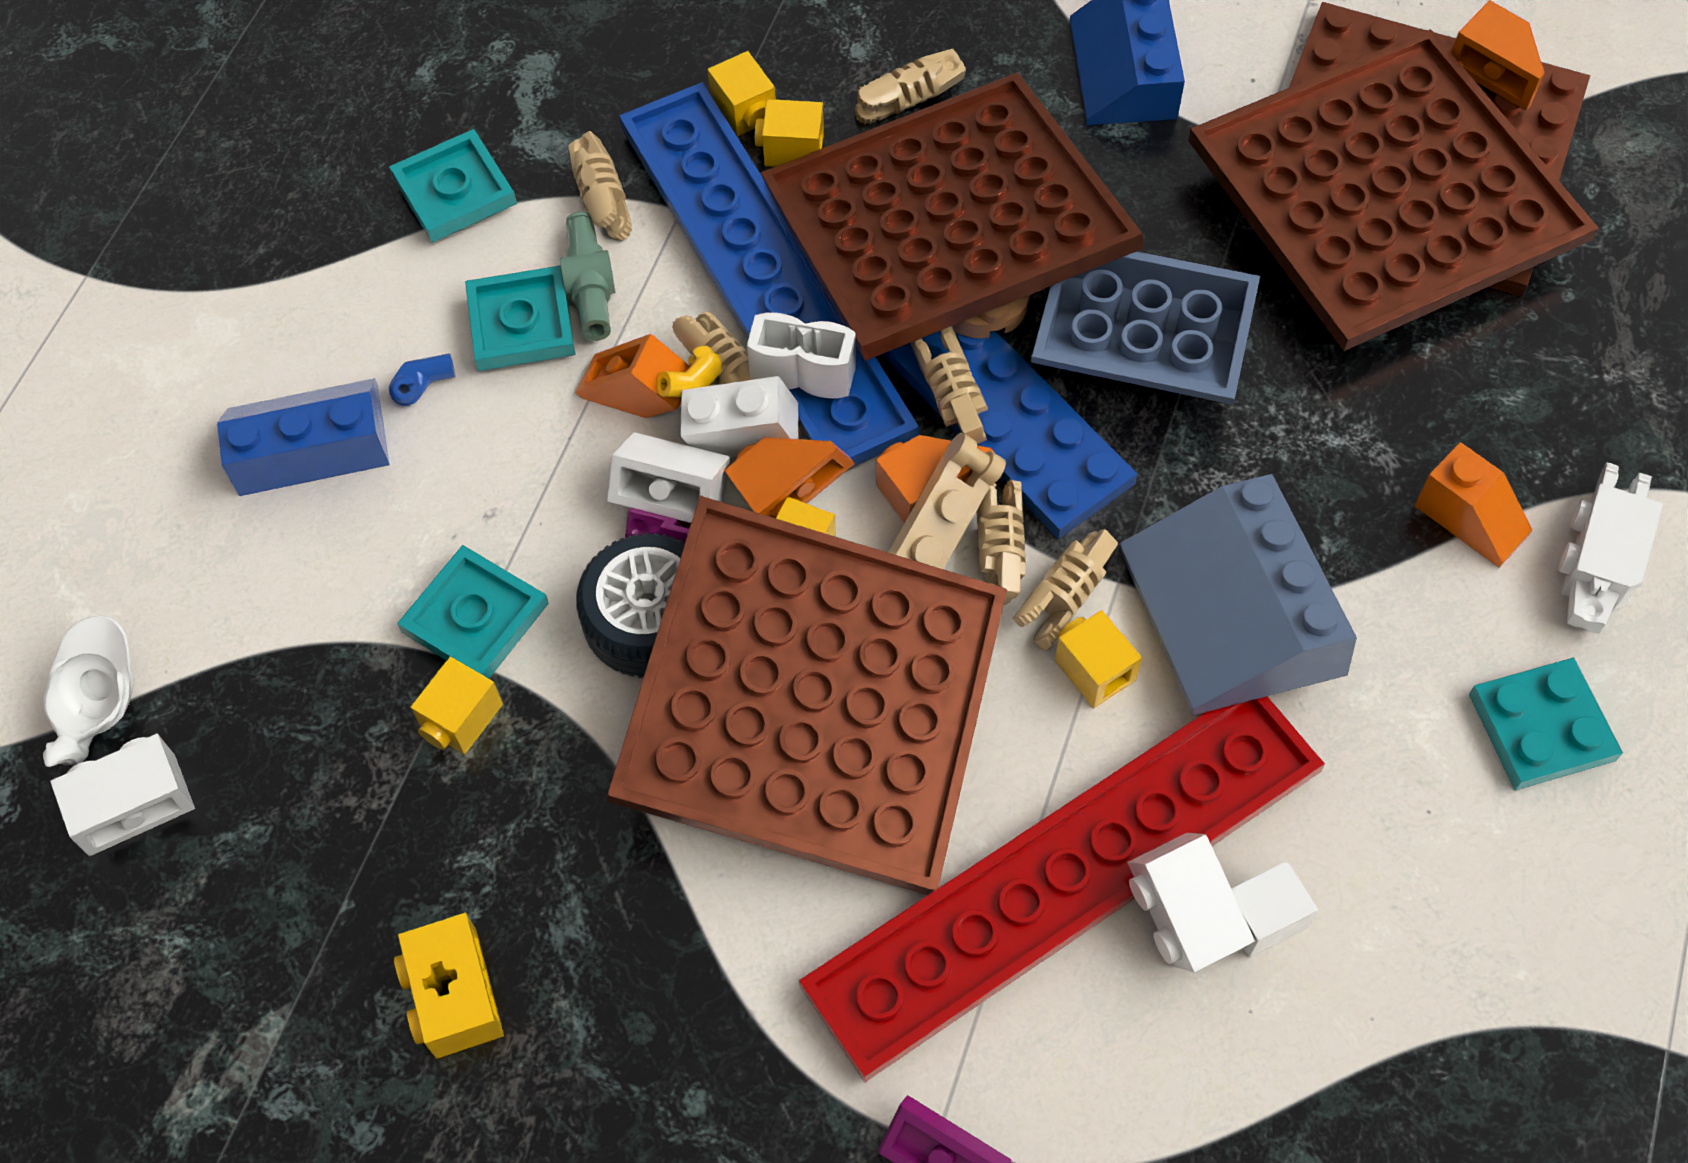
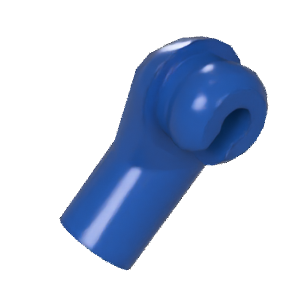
M447 353L404 362L389 385L391 399L399 405L409 406L419 400L431 382L456 377L451 354Z

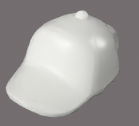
M93 616L82 619L69 628L61 641L49 671L47 688L43 699L47 719L58 736L55 742L47 743L46 750L43 753L44 763L47 767L57 764L75 765L82 763L89 754L88 747L93 737L114 726L124 716L129 705L135 677L130 668L128 641L122 627L110 617Z

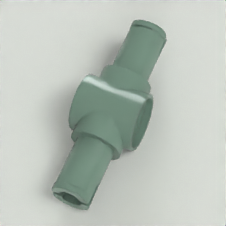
M575 212L566 218L569 248L566 251V257L560 258L567 300H572L574 305L578 307L584 338L591 341H599L607 338L611 333L607 303L610 300V295L616 293L608 250H603L597 243L595 227L591 220L592 217L587 212Z

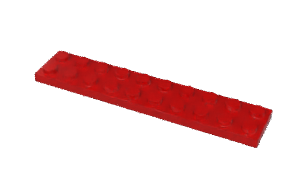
M1268 696L1205 712L801 978L799 986L865 1083L1134 900L1135 898L1129 885V880L1134 876L1127 862L1185 833L1206 834L1211 846H1213L1318 775L1325 763Z

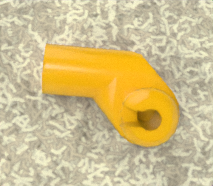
M709 346L696 347L693 349L695 356H689L688 358L691 367L686 372L662 371L659 373L656 379L658 394L662 397H682V390L710 386L721 373V357L714 353L713 349Z

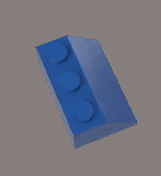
M1091 0L1070 15L1069 23L1086 125L1178 119L1185 79L1169 0Z
M375 378L227 408L217 422L221 465L239 496L390 465L378 384Z

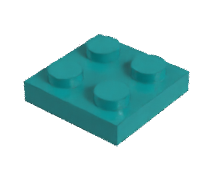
M474 129L389 166L395 183L432 243L517 204L513 189Z
M561 265L465 281L474 359L478 371L576 355Z
M462 545L398 621L397 625L402 634L446 661L451 656L489 679L548 606L549 602L545 593Z
M1574 657L1474 685L1469 693L1470 699L1515 791L1616 762L1623 754Z

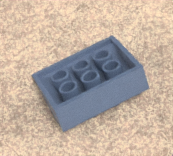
M1134 252L1050 286L1031 363L1233 405L1260 276Z
M1272 474L1221 486L1119 543V551L1192 715L1348 676L1357 637Z

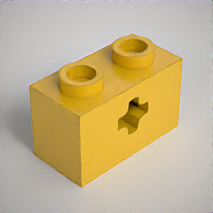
M466 912L398 934L403 954L394 957V964L402 989L407 990L411 988L416 1008L408 1010L407 1017L412 1036L417 1045L424 1043L435 1058L438 1059L504 1037L477 931ZM451 978L452 981L448 985L449 994L439 996V993L443 991L442 981Z

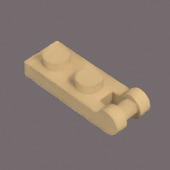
M964 433L956 435L947 447L888 553L944 569L990 486L1002 475L1006 461L992 451L984 453L978 449L977 442ZM965 465L973 470L966 483L957 478L961 468Z

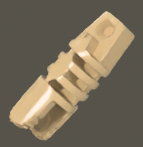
M949 49L916 59L914 63L905 64L902 68H896L891 73L881 75L880 78L869 82L868 85H864L858 90V104L855 106L856 120H859V123H864V125L867 123L871 124L872 122L875 123L876 120L880 121L893 114H899L904 112L905 109L915 107L916 104L926 102L927 99L937 97L964 79L966 68L954 49Z
M588 131L568 145L573 176L580 191L583 205L590 217H592L593 224L600 228L604 227L608 233L607 235L616 241L627 240L632 231V223L625 203L624 190L622 189L613 160L600 139L591 131Z
M711 312L698 314L696 321L695 318L693 319L692 316L688 315L675 318L676 320L672 322L673 333H675L676 337L692 356H695L693 349L706 345L711 347L714 353L721 357L722 369L720 375L715 380L716 383L720 385L752 380L750 379L747 350L741 346L739 341L733 337L729 330Z
M950 326L940 330V338L944 348L949 352L941 354L932 360L929 347L922 338L911 342L913 352L925 380L936 399L937 408L946 427L958 423L961 432L974 439L977 444L986 441L987 438L978 414L988 410V407L972 376L968 361L953 327Z
M1015 480L1007 481L1002 494V505H997V489H995L996 484L994 483L990 486L976 511L980 572L985 574V581L987 583L1007 588L1004 605L1009 604L1012 599L1018 596L1020 593V579L1025 576L1026 572L1022 485L1020 481Z
M1107 530L1090 532L1081 543L1077 540L1072 541L1043 577L1042 582L1037 585L1012 619L1020 627H1024L1032 623L1044 609L1050 613V616L1034 638V642L1042 650L1046 651L1054 644L1061 630L1072 620L1077 610L1085 603L1093 592L1094 587L1100 583L1106 574L1103 566L1118 545V542Z

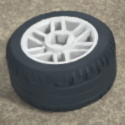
M659 533L629 535V538L624 539L623 537L617 542H612L611 546H605L587 564L577 588V613L589 647L608 667L631 677L637 675L638 678H643L685 545V542L680 539L677 540L675 537H669L665 534L660 536Z

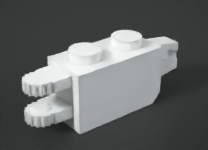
M1606 462L1600 473L1595 492L1589 502L1581 499L1574 511L1570 529L1578 531L1575 543L1568 542L1558 567V572L1566 574L1561 594L1569 597L1567 623L1597 634L1605 626L1611 612L1625 607L1636 588L1640 587L1644 582L1663 503L1647 498L1651 476L1638 473L1631 482L1629 491L1626 492L1614 488L1619 476V466Z

